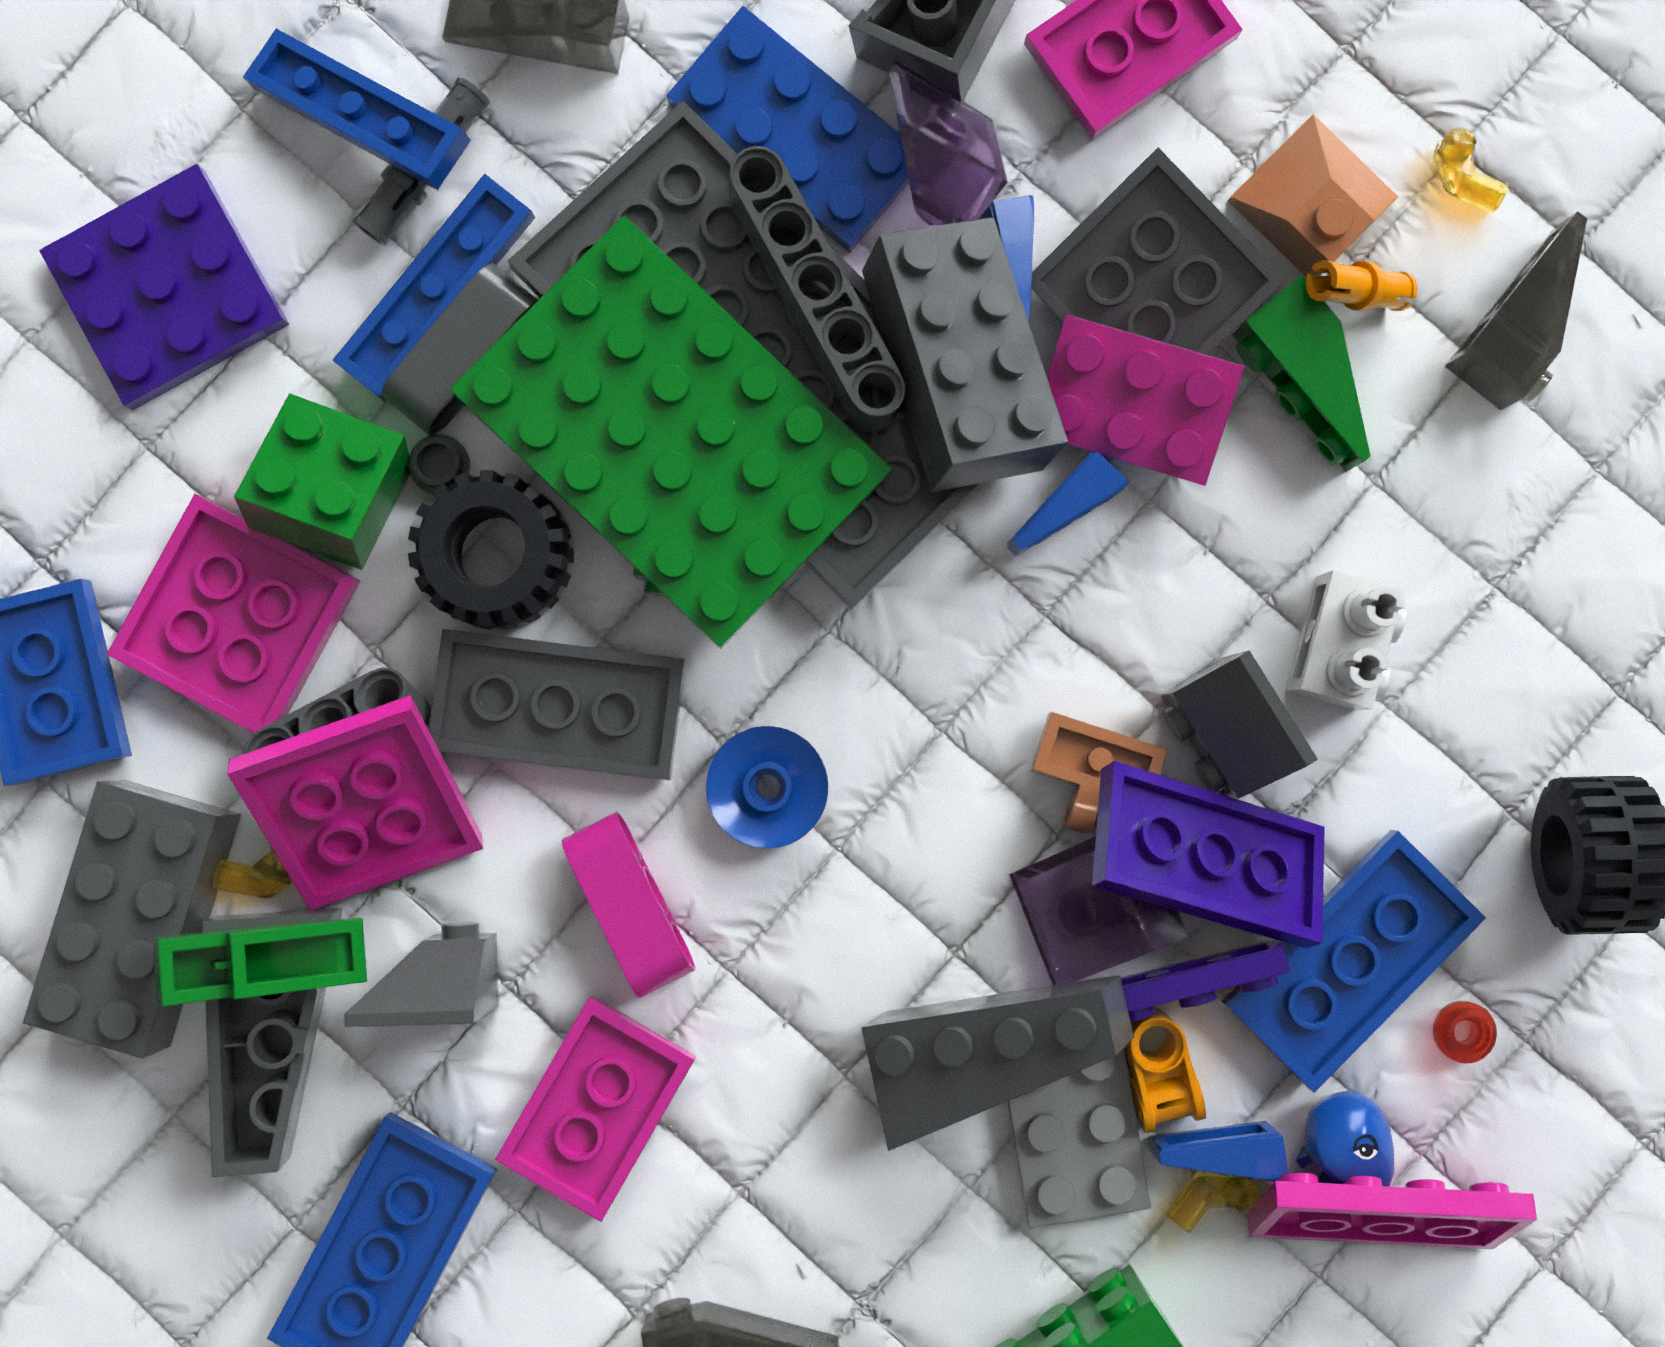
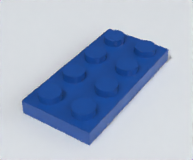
M745 6L738 10L666 95L668 104L673 108L684 101L737 154L743 149L752 146L767 147L776 152L785 164L820 229L849 253L852 252L926 163L927 155ZM763 179L770 187H772V185L767 180Z
M1390 830L1323 898L1322 943L1306 949L1280 941L1285 951L1290 972L1277 975L1279 982L1277 985L1260 991L1241 992L1240 985H1237L1221 1002L1310 1091L1315 1093L1486 917L1398 830Z
M389 1112L383 1118L267 1339L281 1347H404L498 1169L398 1115Z

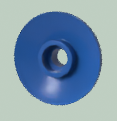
M775 726L750 728L730 738L714 756L706 780L707 801L716 822L733 839L755 848L771 849L783 847L804 837L819 821L828 797L826 768L815 748L797 733ZM764 775H772L779 781L780 790L774 798H764L757 791V782Z

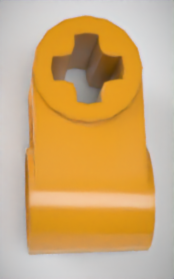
M1154 1007L1156 1011L1154 1015L1130 1022L1134 1038L1124 1047L1131 1077L1130 1084L1133 1102L1144 1133L1154 1132L1156 1124L1192 1116L1195 1121L1206 1119L1204 1099L1197 1076L1192 1067L1186 1037L1182 1029L1165 1012ZM1152 1026L1165 1027L1166 1039L1159 1049L1153 1052L1140 1050L1139 1041L1146 1029Z

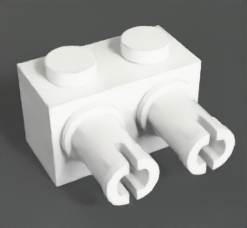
M1334 570L1317 576L1285 691L1353 711L1373 709L1374 702L1382 700L1389 685L1391 670L1388 667L1387 655L1390 643L1398 641L1405 626L1407 616L1404 599L1405 590Z

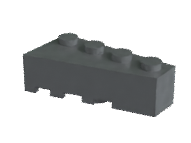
M876 0L867 12L862 9L848 25L856 58L962 105L1015 0Z
M343 908L223 915L202 921L203 932L338 920L341 919ZM326 987L241 999L230 997L205 1001L212 1177L278 1172L291 1157Z
M1120 975L887 1011L861 1027L888 1151L1116 1056L1134 1038Z

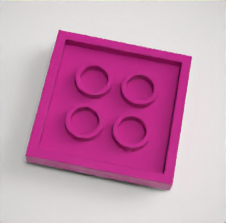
M194 493L110 646L107 655L239 726L256 733L261 728L289 714L361 581L295 545L249 529L244 518Z
M411 695L229 759L227 775L310 911L483 849L482 833Z

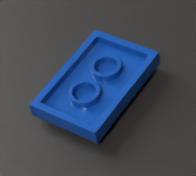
M77 579L0 599V772L4 786L19 785L132 756L110 658L107 655L108 650L94 590L90 580Z

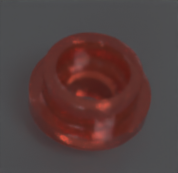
M1455 1001L1443 1007L1437 1014L1433 1024V1038L1438 1049L1446 1057L1460 1063H1474L1485 1058L1493 1049L1497 1038V1028L1493 1017L1484 1007L1470 1001ZM1467 1020L1471 1026V1033L1466 1040L1457 1041L1454 1036V1029L1459 1022Z

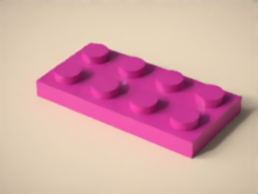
M1290 1173L1280 1176L1279 1181H1275L1247 1212L1248 1234L1249 1237L1495 1249L1535 1222L1537 1215L1533 1194L1509 1192L1508 1185L1503 1183H1478L1469 1186V1190H1451L1445 1188L1443 1181L1434 1179L1413 1180L1405 1184L1406 1187L1382 1186V1180L1372 1176L1350 1177L1343 1184L1319 1183L1318 1176L1314 1174Z

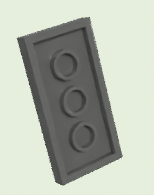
M442 629L429 732L440 752L671 780L686 660Z

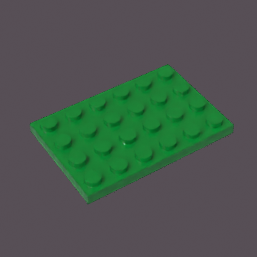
M625 215L450 388V391L720 650L881 485L893 470Z

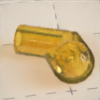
M1454 128L1448 131L1444 139L1436 144L1433 155L1444 190L1454 197L1494 213L1501 205L1507 193L1508 185L1476 172L1472 159L1476 139L1470 131L1463 128Z
M271 847L270 853L263 856L254 865L221 860L215 871L213 885L215 890L258 898H271L289 886L292 880Z
M1197 1171L1167 1210L1166 1215L1185 1231L1191 1233L1209 1208H1235L1238 1212L1250 1210L1258 1200V1189L1251 1178Z

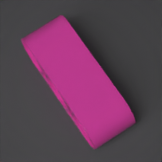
M617 811L562 839V846L568 862L628 983L639 998L696 970L686 942L627 824Z

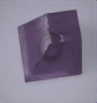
M895 61L889 69L914 210L925 223L932 227L978 220L1008 183L992 118Z
M1096 836L1009 874L1052 985L1076 982L1189 938L1178 911L1092 887Z

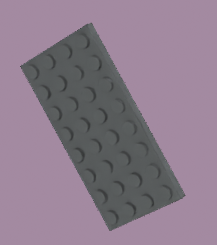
M682 101L508 260L509 267L541 298L625 215L893 469L891 474L805 562L853 610L981 483L931 493L903 402L894 422L884 430L877 432L863 431L854 426L848 419L731 207L729 200L730 166L737 153ZM751 177L742 182L745 189L755 193L765 192L771 188L761 177ZM790 229L776 230L770 235L781 246H793L801 241L800 236ZM831 247L883 341L865 280ZM809 281L799 287L800 291L811 300H822L831 295L828 287L818 281ZM840 333L829 339L830 345L841 354H852L861 349L859 342L849 334ZM868 386L858 392L863 403L871 408L880 409L890 404L889 396L879 387Z

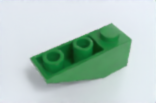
M1300 275L1246 319L1232 336L1238 342L1236 349L1243 362L1256 373L1262 371L1276 387L1275 397L1283 410L1294 419L1301 417L1316 435L1313 442L1319 453L1332 465L1338 466L1340 464L1347 472L1365 462L1371 456L1342 323L1324 301H1316L1309 296L1306 289V279L1303 275Z

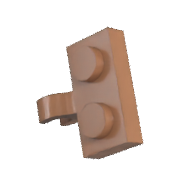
M1050 712L1047 715L1030 771L1076 786L1068 804L1062 827L1086 834V832L1091 834L1098 813L1101 768L1113 761H1117L1160 775L1168 749Z

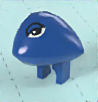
M1348 1090L1332 1093L1309 1111L1305 1126V1145L1301 1147L1295 1161L1301 1168H1305L1308 1164L1312 1163L1322 1170L1318 1178L1319 1183L1343 1184L1350 1177L1372 1176L1380 1178L1382 1186H1390L1394 1176V1145L1390 1126L1379 1106L1360 1092Z

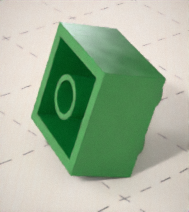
M289 393L234 495L248 528L363 570L410 475L408 466L410 456L405 435Z

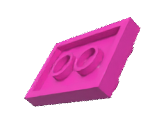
M1076 0L1026 34L1024 45L1093 140L1237 40L1243 29L1222 0Z
M1066 315L1047 379L1068 439V445L1092 452L1097 451L1101 455L1206 486L1245 366L1075 316Z
M591 995L584 1004L495 1160L602 1222L692 1066L696 1055Z

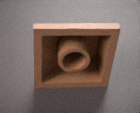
M1313 114L1228 199V202L1307 277L1308 273L1320 276L1322 273L1315 272L1311 267L1322 260L1334 262L1399 196Z

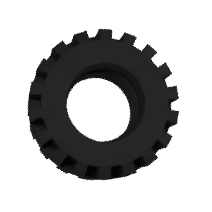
M480 470L479 477H472L467 472L454 476L456 485L448 488L443 483L432 491L437 500L431 506L423 502L420 505L416 514L423 518L420 528L411 526L408 540L416 543V552L408 553L409 566L418 570L420 576L414 580L420 591L429 594L431 597L429 602L438 610L451 615V618L490 630L492 628L503 630L517 628V623L523 621L530 624L541 617L538 612L547 606L552 609L559 601V598L555 595L560 586L562 585L567 588L571 575L566 572L568 563H574V550L569 546L568 538L572 536L568 525L560 517L561 512L532 484H527L520 477L509 473L506 476H500L494 470ZM493 518L510 519L521 528L525 541L524 556L519 568L509 579L495 586L484 587L473 583L467 577L462 564V549L467 536L477 525Z
M1635 776L1559 777L1549 781L1548 786L1544 787L1540 794L1533 818L1531 861L1537 892L1554 927H1558L1561 933L1566 935L1626 934L1654 931L1659 926L1660 919L1665 917V808L1661 804L1658 793L1653 787H1649L1647 780Z

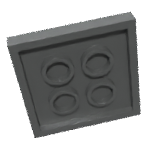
M1158 147L1032 272L1031 289L1062 322H1064L1066 315H1071L1209 355L1286 282V279Z

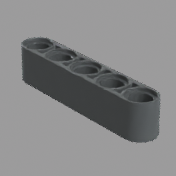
M752 146L743 149L734 157L730 166L729 200L735 215L848 419L854 426L863 431L877 432L886 429L894 422L905 397V383L899 369L782 159L776 152L767 147ZM751 177H761L767 180L772 187L765 192L755 193L745 189L742 182ZM790 229L800 236L801 241L793 246H781L770 235L776 230ZM809 281H818L828 287L831 295L822 300H811L800 291L799 287ZM840 333L849 334L855 337L861 349L852 354H841L834 350L830 345L829 339ZM868 386L879 387L889 396L890 404L880 409L871 408L863 403L858 392Z

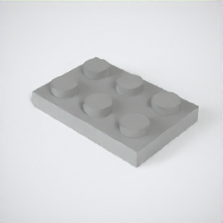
M1125 1048L1110 1059L1008 1101L1027 1223L1030 1228L1151 1209Z

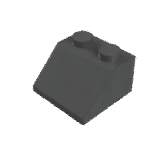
M1250 650L1220 658L1161 695L1168 706L1167 709L1162 711L1166 723L1179 741L1183 742L1189 739L1200 757V760L1195 763V768L1210 791L1216 793L1221 791L1225 796L1239 799L1318 760Z

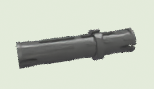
M458 77L454 82L455 85L434 113L461 127L466 133L482 110L487 108L490 101L475 85L464 78L460 79ZM387 165L380 176L384 181L359 215L355 216L352 220L361 231L384 246L413 204L420 206L427 197V193L424 191L427 187L425 183L391 165Z

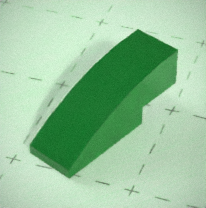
M363 918L280 924L153 938L157 1003L161 1006L230 997L241 999L367 982Z

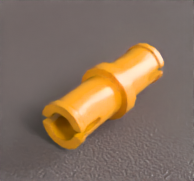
M1322 260L1315 263L1311 268L1315 272L1327 273V275L1319 276L1308 273L1306 277L1307 293L1312 299L1321 302H1341L1345 307L1354 311H1369L1374 307L1386 308L1392 311H1404L1412 304L1407 300L1397 299V297L1415 299L1417 296V283L1411 274L1407 272L1384 271L1379 265L1367 261H1358L1351 265H1344Z

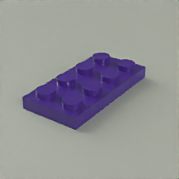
M1113 761L1101 768L1092 887L1307 949L1322 943L1325 827Z

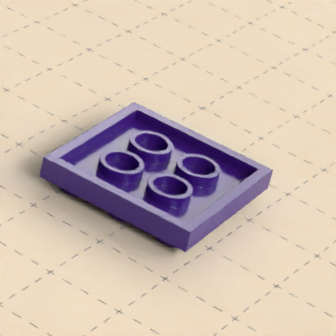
M198 164L191 166L39 250L123 406L131 410L139 408L289 325L286 316L206 171Z

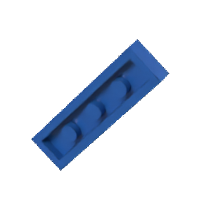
M277 28L243 76L254 90L437 191L471 141L461 127Z
M484 173L332 361L386 402L387 400L383 398L381 393L392 372L475 274L490 263L497 265L536 218L532 210Z

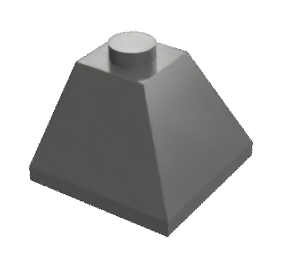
M473 922L442 924V934H436L423 940L344 1014L345 1027L472 1024L477 1022L498 1006L497 933H479V923Z

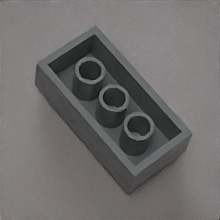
M994 217L879 235L862 269V274L884 344L905 383L903 405L931 493L1044 470L1068 443V439Z
M127 780L97 781L23 1024L142 1059L170 1047L183 1004L161 1006L157 1003L153 938L203 932L202 921L210 918L241 814Z

